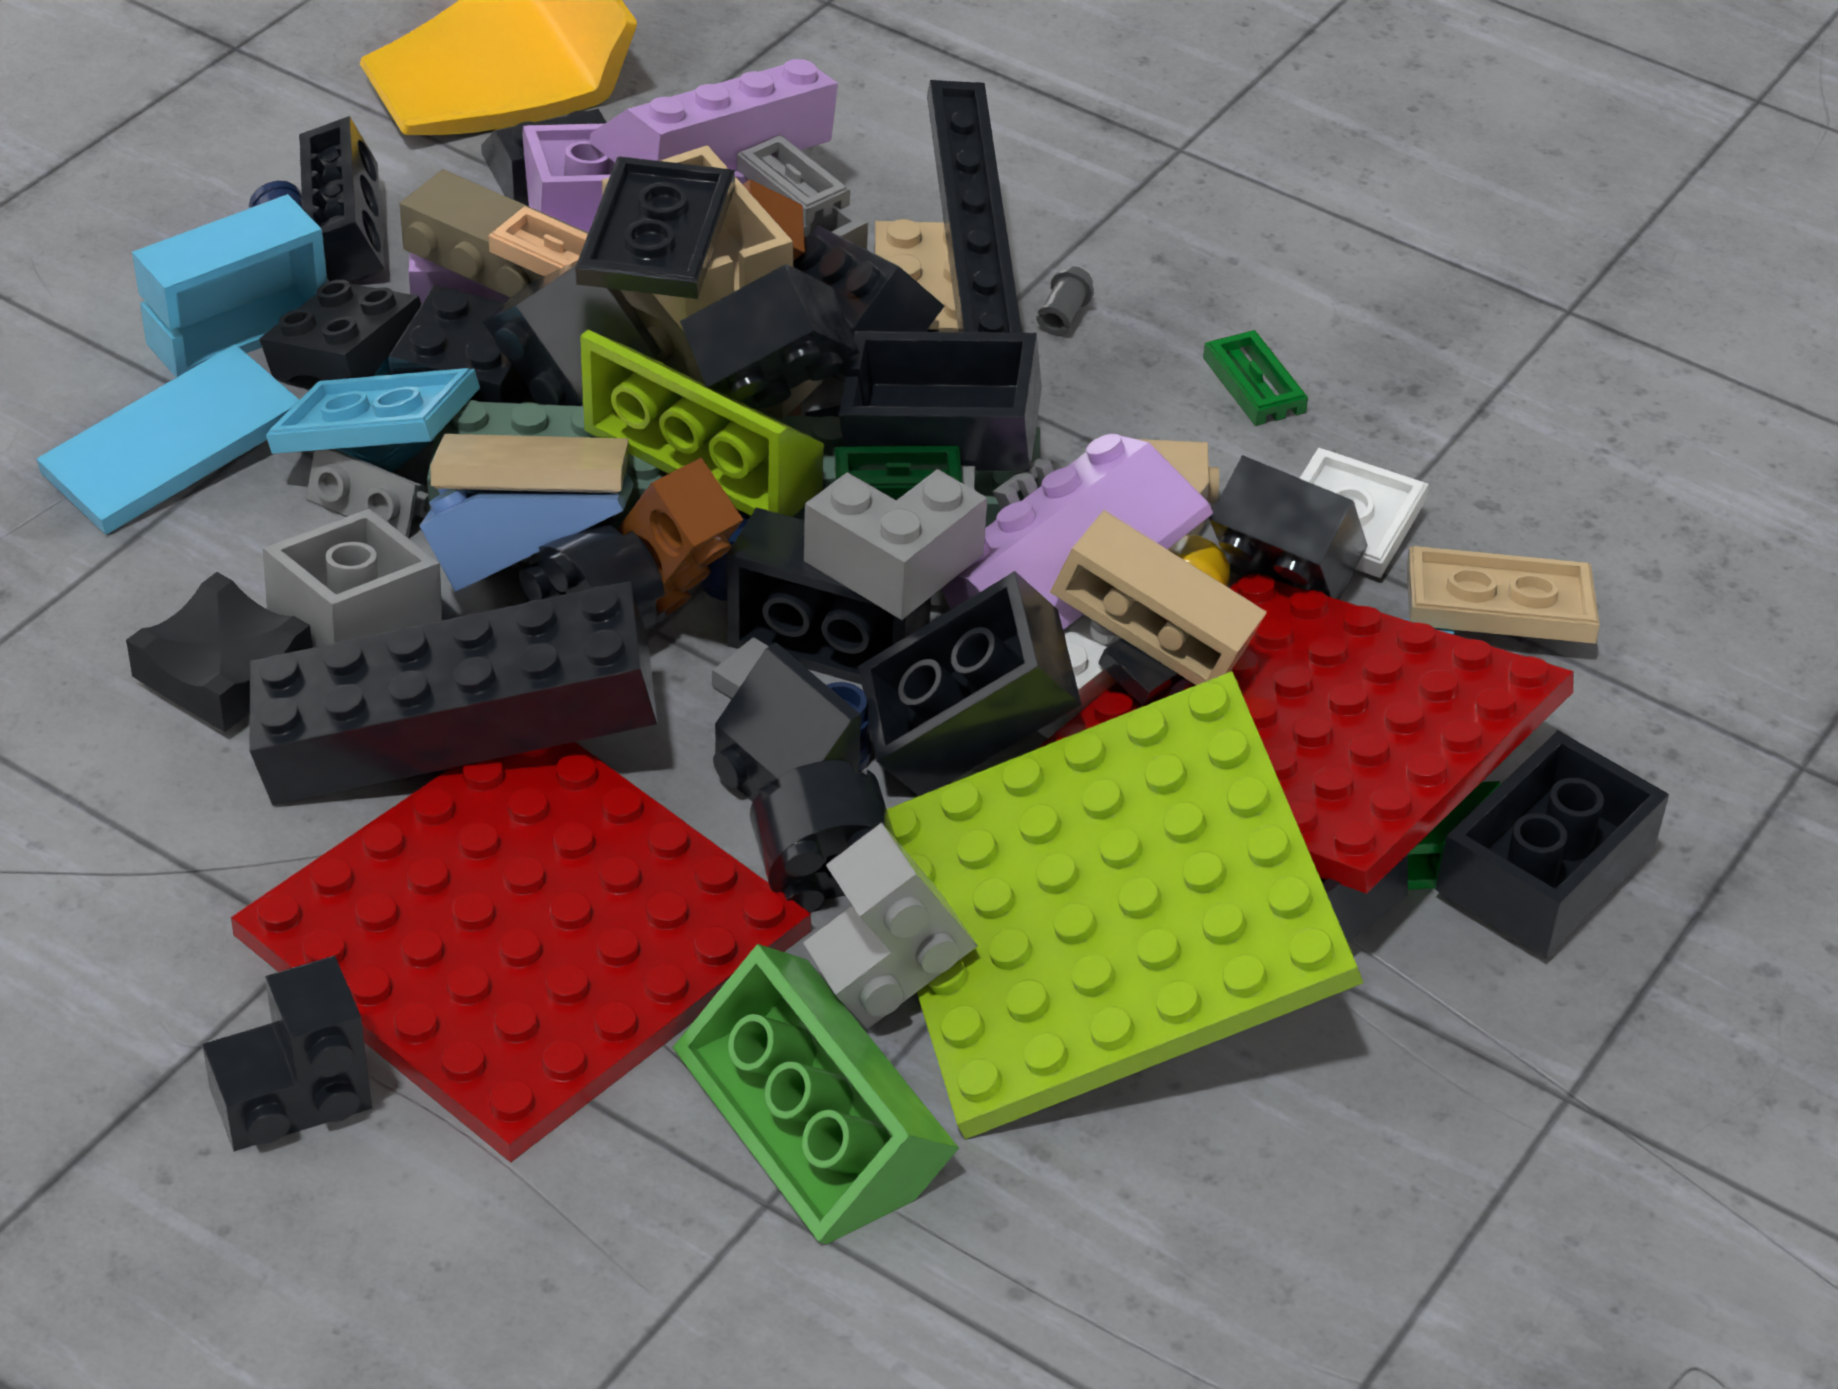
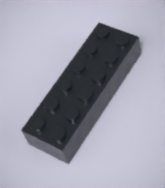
M631 581L609 586H598L576 593L542 600H532L519 605L481 613H470L457 618L419 626L404 627L391 632L353 640H342L334 644L291 653H280L271 657L250 661L249 751L272 805L658 725L648 636Z

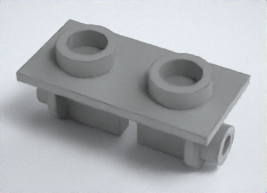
M336 449L314 450L306 495L307 500L345 516H350L370 508L407 538H409L412 519L417 516L424 518L430 511L429 494L424 485L410 481Z

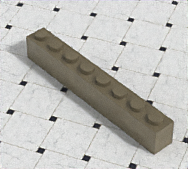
M444 169L399 203L404 250L510 298L524 286L544 277L489 252L488 235L526 205ZM526 206V207H528V208H530V209H532V210H535V211H537V212H539V213H541V214H544V215H546V216H548V217H550V218H553V219H555V220H557V221H559V222H562V223H564V224H566V225H568V226H571V227H573V228H575V229H578V230H580V231H582V232L588 234V232H586V231H584V230H581V229H579V228H577V227H574V226H572V225H570V224H568V223H565V222H563V221H561V220H558V219H556V218H554V217H552V216H549V215H547V214H545V213H542V212H540V211H538V210H536V209H533V208H531V207H529V206ZM620 290L662 350L654 360L705 384L685 333L654 295ZM809 379L790 389L791 396L784 402L769 408H756L783 420L823 380L811 381Z

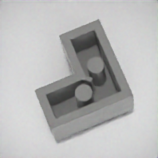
M937 469L898 500H894L846 472L805 503L804 562L903 620L984 555L987 497Z
M882 823L826 864L852 906L803 942L834 994L866 1029H869L883 1017L895 1011L900 1004L941 973L949 970L957 961L978 946L943 894Z

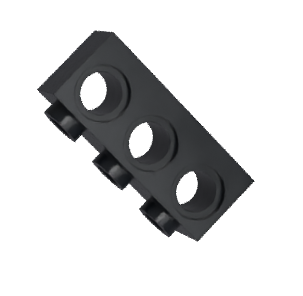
M350 116L299 134L302 209L322 229L327 279L329 282L334 280L350 282L356 279H364L372 273L385 269L378 163Z

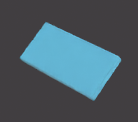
M234 344L41 455L36 460L41 474L107 535L266 441V434L299 399Z

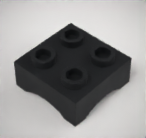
M334 280L320 286L316 292L317 294L298 309L284 314L279 319V323L261 336L259 340L271 375L275 379L288 381L290 378L298 375L313 376L325 381L375 376L380 366L389 357L422 304L418 295L395 292L386 287L373 288L350 284L346 280Z
M219 572L214 573L202 582L192 598L173 616L155 626L141 628L126 639L132 677L223 732L228 731L250 713V661L271 657L280 653H291L313 648L309 624L295 616L279 615L262 607L248 597L233 580Z

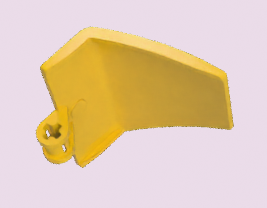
M458 0L413 31L361 57L360 66L397 126L405 135H451L513 127L522 122H537L567 115L574 111L596 106L607 100L615 88L637 27V20L622 0Z

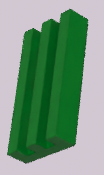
M1256 330L1205 343L1203 359L1254 426L1265 424L1268 414H1271L1275 421L1285 419L1287 409H1291L1296 416L1306 413L1308 396ZM1243 347L1253 361H1249L1240 348ZM1263 374L1272 384V386L1276 389L1279 395H1275V393L1271 390L1268 384L1264 381Z

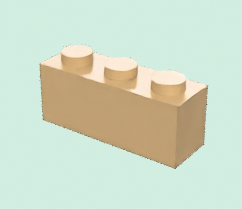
M1105 510L1102 511L1073 546L1050 590V593L1195 685L1230 672L1243 655L1267 613Z

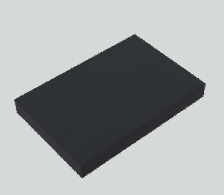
M622 156L617 157L575 267L576 285L698 299L735 189V170Z

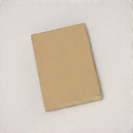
M444 434L430 465L431 486H434V489L618 493L622 490L628 465L629 439Z
M1420 546L1409 547L1407 559L1409 621L1426 623L1440 629L1596 644L1600 624L1591 564Z

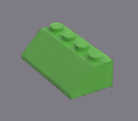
M757 944L672 1047L820 1243L829 1244L915 1201L959 1149L957 1144L807 959Z

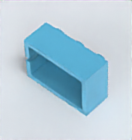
M288 194L132 252L138 294L144 299L140 303L146 344L176 378L234 344L245 353L262 348L259 338L276 326L284 314L298 309L317 294L316 292L320 286L327 283L322 229Z

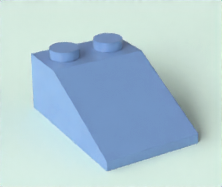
M625 474L622 490L618 493L438 489L440 495L429 502L431 509L420 524V528L454 591L457 592L539 552L538 547L546 543L579 533L622 512L632 492L634 483L629 474Z

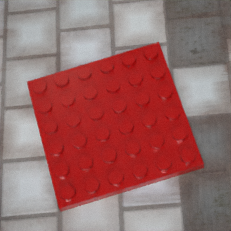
M1245 574L1230 587L1231 590L1267 612L1243 655L1231 671L1244 697L1319 877L1324 879L1330 878L1340 882L1343 886L1366 894L1574 693V671L1549 664L1538 657L1523 656L1490 646L1482 640L1463 638L1434 629V627L1426 623L1411 622L1381 613L1376 608L1370 606H1358L1326 596L1321 591L1294 588L1289 584L1276 581L1265 574ZM1184 678L1144 706L1196 685ZM1117 682L1036 749L1143 706Z
M572 742L449 768L231 917L233 935L278 972L335 955L361 1015L364 1043L511 1163L693 1023L757 944L785 952L810 933L811 913L793 900L787 901L782 892H773L766 880L582 746Z

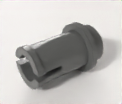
M1069 266L1055 273L1051 280L1052 291L1036 316L1038 325L1051 335L1062 336L1066 334L1080 307L1087 305L1094 296L1093 280L1090 274L1076 266Z

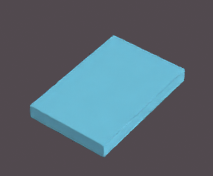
M470 368L318 381L269 430L266 438L272 454L432 441L480 389L475 370Z

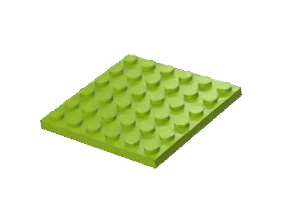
M1232 671L887 809L899 844L943 894L978 945L957 961L949 970L941 973L917 992L955 1120L965 1140L1364 983Z

